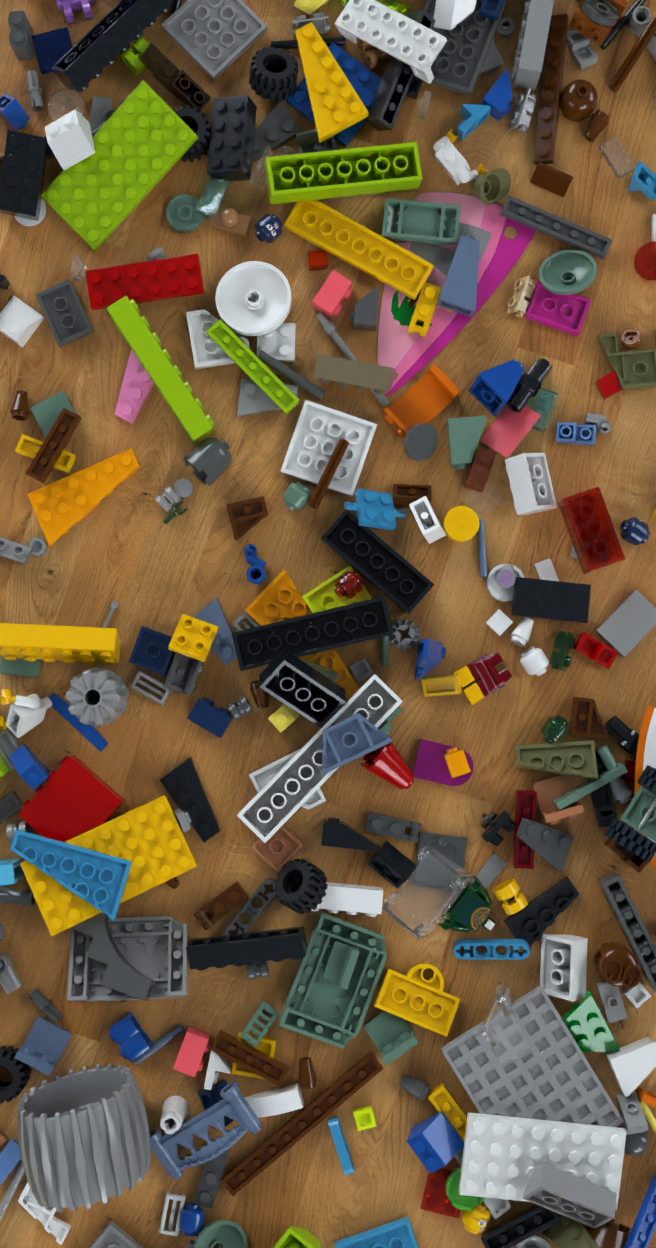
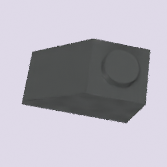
M375 287L355 304V310L350 313V323H353V329L376 331L378 287Z

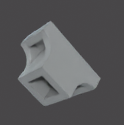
M632 1092L626 1098L623 1094L616 1095L619 1113L624 1120L622 1126L627 1131L626 1135L648 1131V1123L636 1092Z

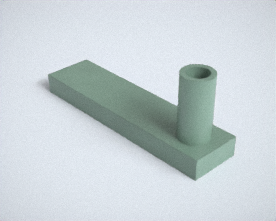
M607 745L599 748L597 753L607 770L598 775V780L590 779L552 800L554 805L561 810L628 772L625 765L617 764Z

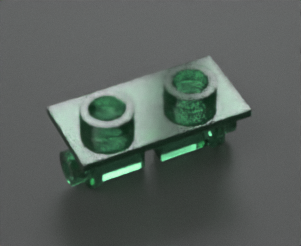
M559 631L556 634L554 648H559L560 652L552 651L550 661L552 669L558 670L560 666V670L566 672V669L570 667L571 657L569 655L570 650L575 645L574 634L568 632L566 636V632Z

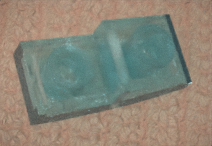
M540 388L532 410L542 416L534 424L533 429L541 432L546 430L559 395L558 393Z

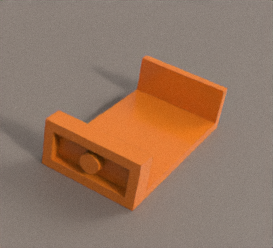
M434 363L417 383L389 408L386 407L383 414L385 416L383 418L389 425L393 424L398 429L396 430L398 435L404 439L407 431L413 425H418L421 422L428 424L459 396L460 390Z

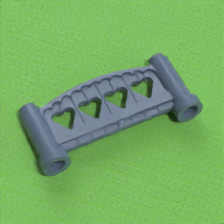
M236 1081L229 1083L221 1090L220 1095L223 1100L182 1123L179 1130L174 1132V1134L165 1133L163 1135L158 1127L149 1131L150 1149L170 1178L177 1180L184 1173L182 1169L203 1164L223 1154L240 1140L247 1131L252 1134L260 1131L262 1128L261 1121L241 1094V1088ZM224 1116L237 1121L239 1126L233 1127L231 1131L226 1130ZM209 1125L221 1130L223 1135L217 1136L216 1140L210 1139ZM193 1134L206 1140L208 1144L202 1145L200 1149H196L193 1145ZM178 1144L190 1149L192 1154H186L185 1158H180L178 1156Z

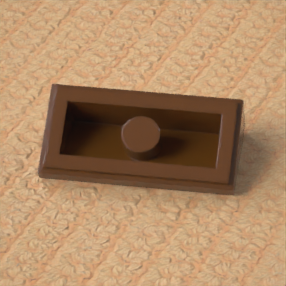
M538 162L530 182L564 197L573 177Z
M393 484L394 507L410 508L409 504L424 496L428 498L431 504V486Z

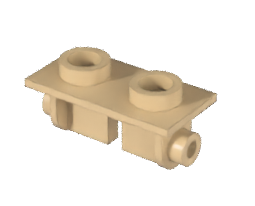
M530 275L519 278L515 283V291L513 297L508 302L509 308L506 314L515 312V316L519 318L526 314L530 302L524 298L531 299L535 289V281L530 279Z

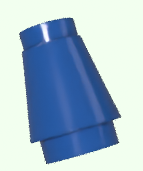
M253 565L247 570V579L251 583L259 584L264 581L266 572L262 566ZM260 573L261 577L255 579L254 574Z

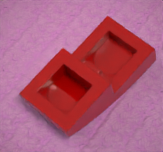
M585 632L581 633L573 646V649L606 669L610 668L618 655V652Z

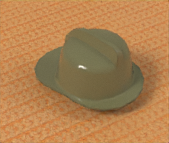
M503 168L481 174L476 178L474 187L470 191L485 205L503 199L509 192L511 187L510 174Z

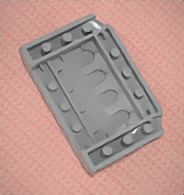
M170 916L116 918L115 921L109 918L111 932L121 954L140 973L156 981L149 999L187 996L188 954L186 947L188 945V925ZM72 929L67 1001L83 1003L140 1000L100 984L102 981L100 979L101 972L104 967L107 968L108 964L87 957L86 948L89 941L93 940V936Z

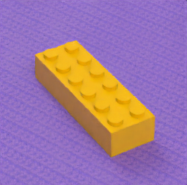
M0 623V654L6 660L15 661L16 658L34 662L36 659L44 660L45 662L61 660L65 663L82 661L85 664L102 662L104 665L119 663L121 640L117 628Z

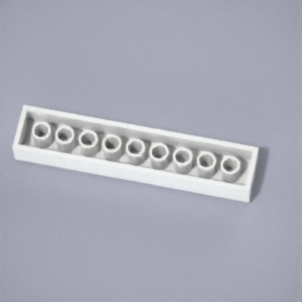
M373 674L244 806L237 816L266 843L338 769L336 768L325 774L322 773L323 730L358 713L378 728L403 701L376 674Z

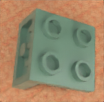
M383 1011L364 1024L365 1030L381 1052V1059L385 1065H388L419 1043L416 1033L407 1020L389 1012Z

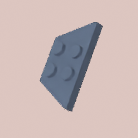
M355 714L323 730L322 773H328L393 741L361 714Z

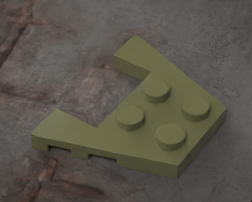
M655 329V330H654V337H655V346H656V329ZM616 333L598 335V341L612 371L616 373L621 390L656 387V349L618 352Z

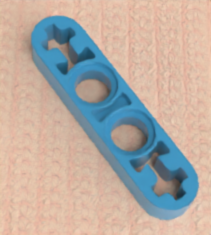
M458 939L453 945V953L455 957L462 960H523L529 956L530 948L528 942L524 939ZM483 945L487 950L484 953H479L476 948ZM502 945L507 950L504 953H499L496 951V948ZM460 946L464 947V952H460ZM470 946H473V952H470ZM520 946L523 947V952H519Z

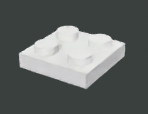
M282 323L275 330L257 336V356L263 350L279 362H295L296 323Z

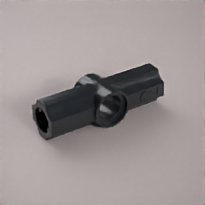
M538 358L530 371L521 377L516 390L506 403L510 410L520 413L530 398L535 397L542 386L543 380L552 370V365L544 358Z
M614 715L605 723L604 728L618 741V744L626 752L636 758L639 734Z

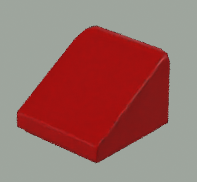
M325 250L308 251L309 271L328 269L327 252Z
M614 371L600 378L595 383L603 399L621 391Z

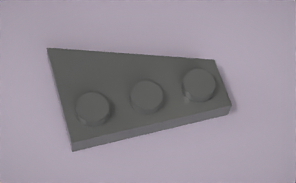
M522 817L516 836L532 850L536 851L545 861L554 866L557 871L562 873L574 836Z

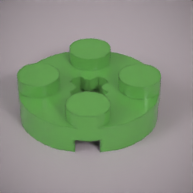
M456 1167L451 1171L446 1180L447 1197L457 1209L464 1211L472 1210L478 1203L480 1205L485 1197L459 1194L461 1168Z

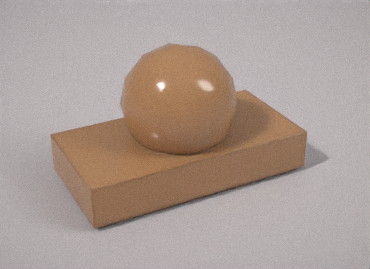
M215 206L210 226L246 237L252 219L250 216L237 213L233 208L224 209Z

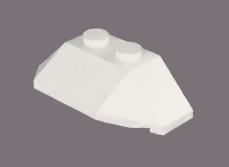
M436 0L434 19L436 21L433 27L452 30L474 12L477 0Z

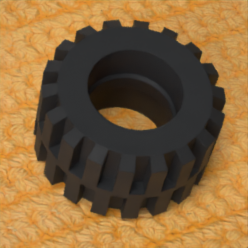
M265 47L262 48V51L258 50L251 60L249 78L251 89L255 91V94L261 95L263 99L267 98L269 101H281L282 98L287 99L288 96L293 94L298 76V62L295 60V57L289 55L287 50L283 51L282 48Z
M186 105L184 109L182 106L178 107L179 110L177 111L173 109L190 128L198 130L196 135L199 138L181 157V160L184 162L187 159L190 162H194L195 158L200 160L201 155L206 156L208 154L207 149L209 150L211 127L208 118L205 117L202 111L199 112L196 107L191 109L190 106Z
M294 859V862L289 861L288 865H284L282 867L283 870L277 875L278 879L275 880L276 886L274 887L275 896L278 902L300 914H304V912L309 913L311 909L315 910L317 905L322 903V898L325 897V890L328 887L326 884L327 877L324 876L325 873L320 868L305 859Z
M5 1046L0 1047V1066L8 1068L13 1077L12 1082L0 1080V1103H3L5 1100L10 1102L13 1098L15 1099L30 1079L31 1068H28L29 1065L14 1058L19 1048L13 1050V1046H9L7 1049Z

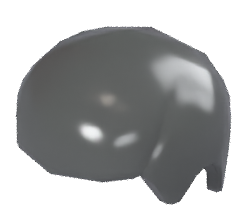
M647 1131L626 1135L625 1154L637 1157L646 1152L649 1146Z

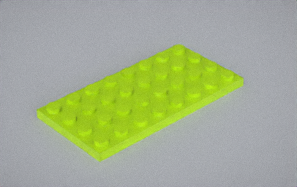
M144 80L141 81L92 137L96 153L65 171L63 170L41 195L95 251L103 245L199 138Z

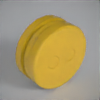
M457 506L448 511L444 517L443 529L450 540L463 543L472 539L477 533L479 518L471 508Z

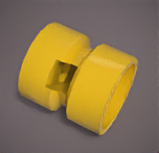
M514 878L500 883L493 889L498 901H502L501 906L507 915L515 914L528 905L524 894L519 892L520 887Z

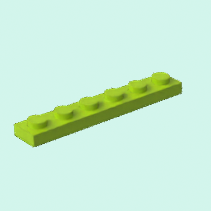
M220 319L206 332L286 415L300 403V400Z

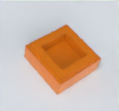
M639 1087L636 1094L641 1101L656 1108V1095Z

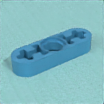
M337 1116L328 1119L331 1135L344 1174L346 1176L355 1173L354 1164L339 1118Z

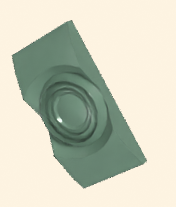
M386 198L382 237L400 242L418 241L432 245L457 244L461 205Z

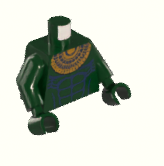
M473 876L475 879L474 883L470 884L467 882V886L446 912L447 916L444 914L441 916L445 920L443 923L438 922V925L444 930L451 929L462 932L473 930L476 932L480 926H483L488 931L494 927L496 922L488 916L492 911L490 896L487 889L476 876Z

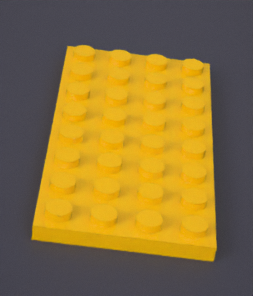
M166 795L65 842L133 861L120 903L197 867V863ZM27 860L20 863L51 937L102 913V911L71 892L32 863H29Z

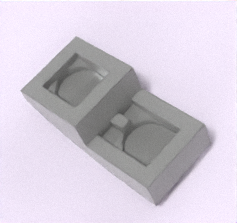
M572 29L567 31L566 43L579 69L582 70L596 64L598 56L589 45L590 39Z

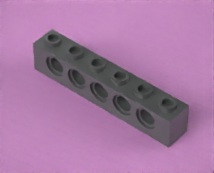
M612 872L597 881L637 959L648 985L656 992V948L620 875Z

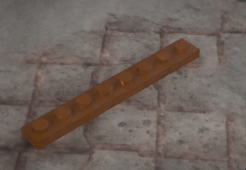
M567 13L551 16L544 55L534 152L535 165L538 162L554 164L569 19Z

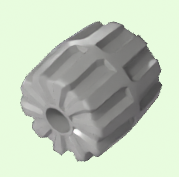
M105 668L88 669L75 676L70 681L71 687L69 691H66L65 697L70 703L68 708L70 714L75 715L79 722L92 726L108 725L116 721L128 707L127 699L130 693L123 682L124 679L117 673Z

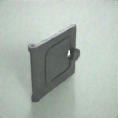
M420 832L413 885L462 891L467 838Z

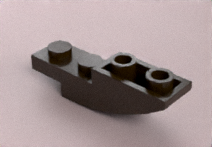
M152 43L140 56L139 60L153 73L152 76L192 109L196 107L200 112L211 99L183 69L180 71Z

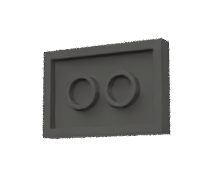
M70 279L36 294L60 348L94 333Z

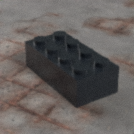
M248 95L213 98L207 173L215 182L251 180L257 106Z
M7 130L0 181V213L36 221L39 220L41 195L43 193L49 151L47 138Z
M285 648L259 675V687L320 728L346 703L345 689Z

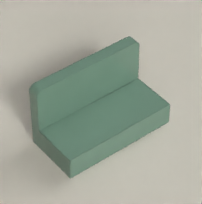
M335 940L323 973V978L335 982L340 988L347 990L360 953L358 948Z

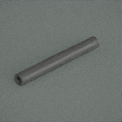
M263 350L260 351L257 357L263 363L320 400L325 394L324 390Z

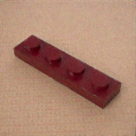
M516 790L514 868L534 869V850L516 835L522 817L536 822L537 791Z

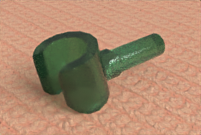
M183 502L174 506V511L163 520L165 524L177 515H182L188 511V508L183 511L180 509V505Z

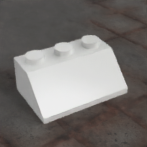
M522 453L505 459L506 472L508 473L510 490L513 495L514 508L517 515H528L557 508L545 453Z
M542 934L540 985L547 995L572 1002L586 998L588 938L567 934Z

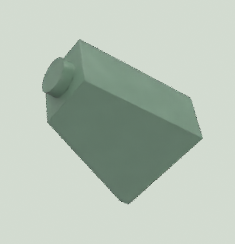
M486 415L449 418L447 420L450 468L455 467V470L467 469L466 466L471 464L486 422Z

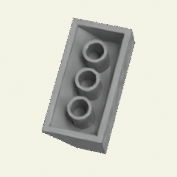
M543 1162L534 1168L523 1193V1199L596 1229L615 1218L617 1193L610 1191L606 1186H598L591 1183L587 1178H579L568 1170H560L551 1163Z

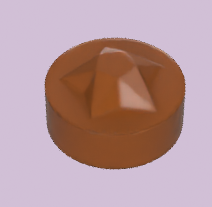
M629 329L623 332L621 336L623 347L626 349L638 347L641 342L639 331Z

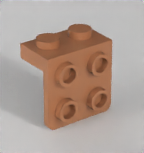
M560 774L532 784L533 790L537 791V803L542 820L546 823L549 822L550 825L561 822L562 818L574 819L580 816L579 813L584 812L582 804L578 803V801L571 803L561 810L556 808L552 801L574 789L570 775Z

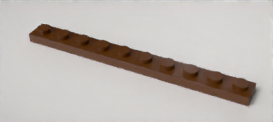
M370 1051L221 1178L222 1184L232 1196L243 1189L383 1070V1066Z

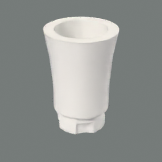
M171 1096L164 1101L160 1126L166 1134H174V1132L179 1130L182 1122L188 1116L189 1106L184 1098Z

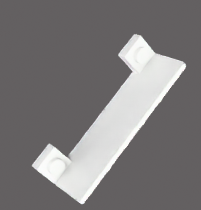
M349 0L335 22L340 35L345 37V39L356 44L357 37L410 65L414 75L429 84L434 79L431 65L447 42L445 36L376 0Z

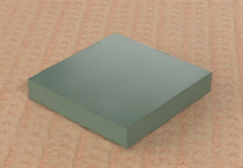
M64 390L30 407L45 437L49 434L63 408L77 414Z

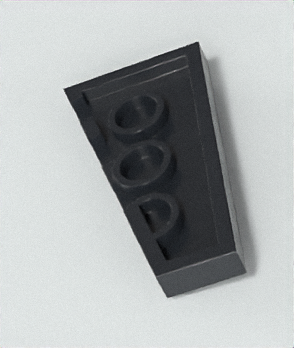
M190 757L161 778L160 782L177 806L184 813H188L191 819L190 824L203 842H206L220 832V828L193 764L192 757Z
M566 876L529 902L525 908L503 921L514 937L527 941L530 948L535 941L542 937L545 929L555 922V918L566 910L579 893Z

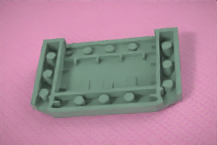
M320 912L307 943L306 956L301 958L282 1008L279 1026L343 1049L346 1046L345 1044L352 1037L354 1038L361 1029L386 962L385 936ZM335 940L355 946L360 951L347 990L340 988L337 983L323 978V973Z

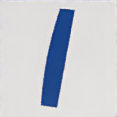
M55 693L49 697L52 707L100 752L108 745L107 741L92 725L79 722L75 715L70 714L68 710L70 705Z

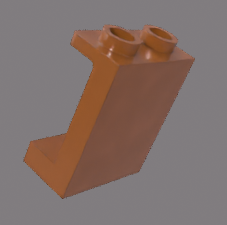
M606 0L617 9L619 20L628 2L625 0ZM582 6L575 12L569 27L600 46L615 26H604L592 21L584 14Z

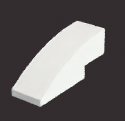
M298 1083L281 1089L276 1087L244 1097L258 1118L303 1108L304 1103Z

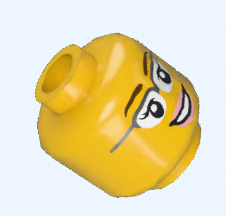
M484 1202L480 1205L478 1203L472 1210L464 1211L462 1215L464 1228L470 1233L478 1234L484 1232L491 1215Z

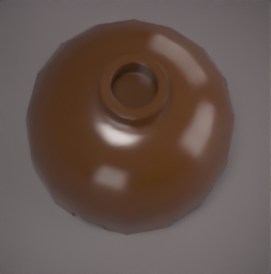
M579 79L566 85L560 98V107L565 118L570 121L580 122L593 114L597 106L598 94L596 88L590 82Z

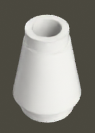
M523 617L512 632L511 641L518 646L524 647L529 642L534 621L528 617Z

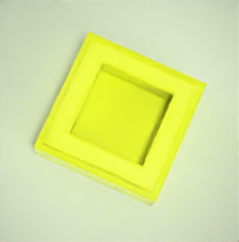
M372 1105L353 1110L358 1131L377 1126Z

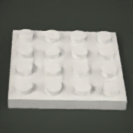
M305 400L280 472L317 485L339 439L343 438L349 442V445L328 489L353 497L377 424Z

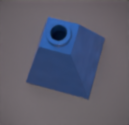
M513 359L481 372L468 391L495 417L510 399L524 372V367L522 363Z

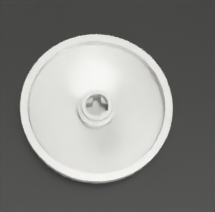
M248 261L234 266L225 273L217 286L215 301L219 316L231 330L246 336H260L275 330L285 321L291 309L292 294L288 280L279 269L265 262Z

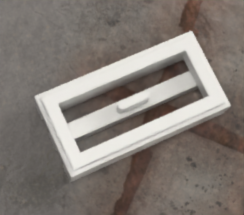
M167 1191L159 1233L178 1237L180 1231V1210L184 1208L186 1194L178 1195L179 1193L175 1192V1194H172L171 1191ZM172 1199L173 1204L168 1229H164L169 1200ZM177 1201H181L176 1229L174 1231L172 1230V1226L174 1221Z

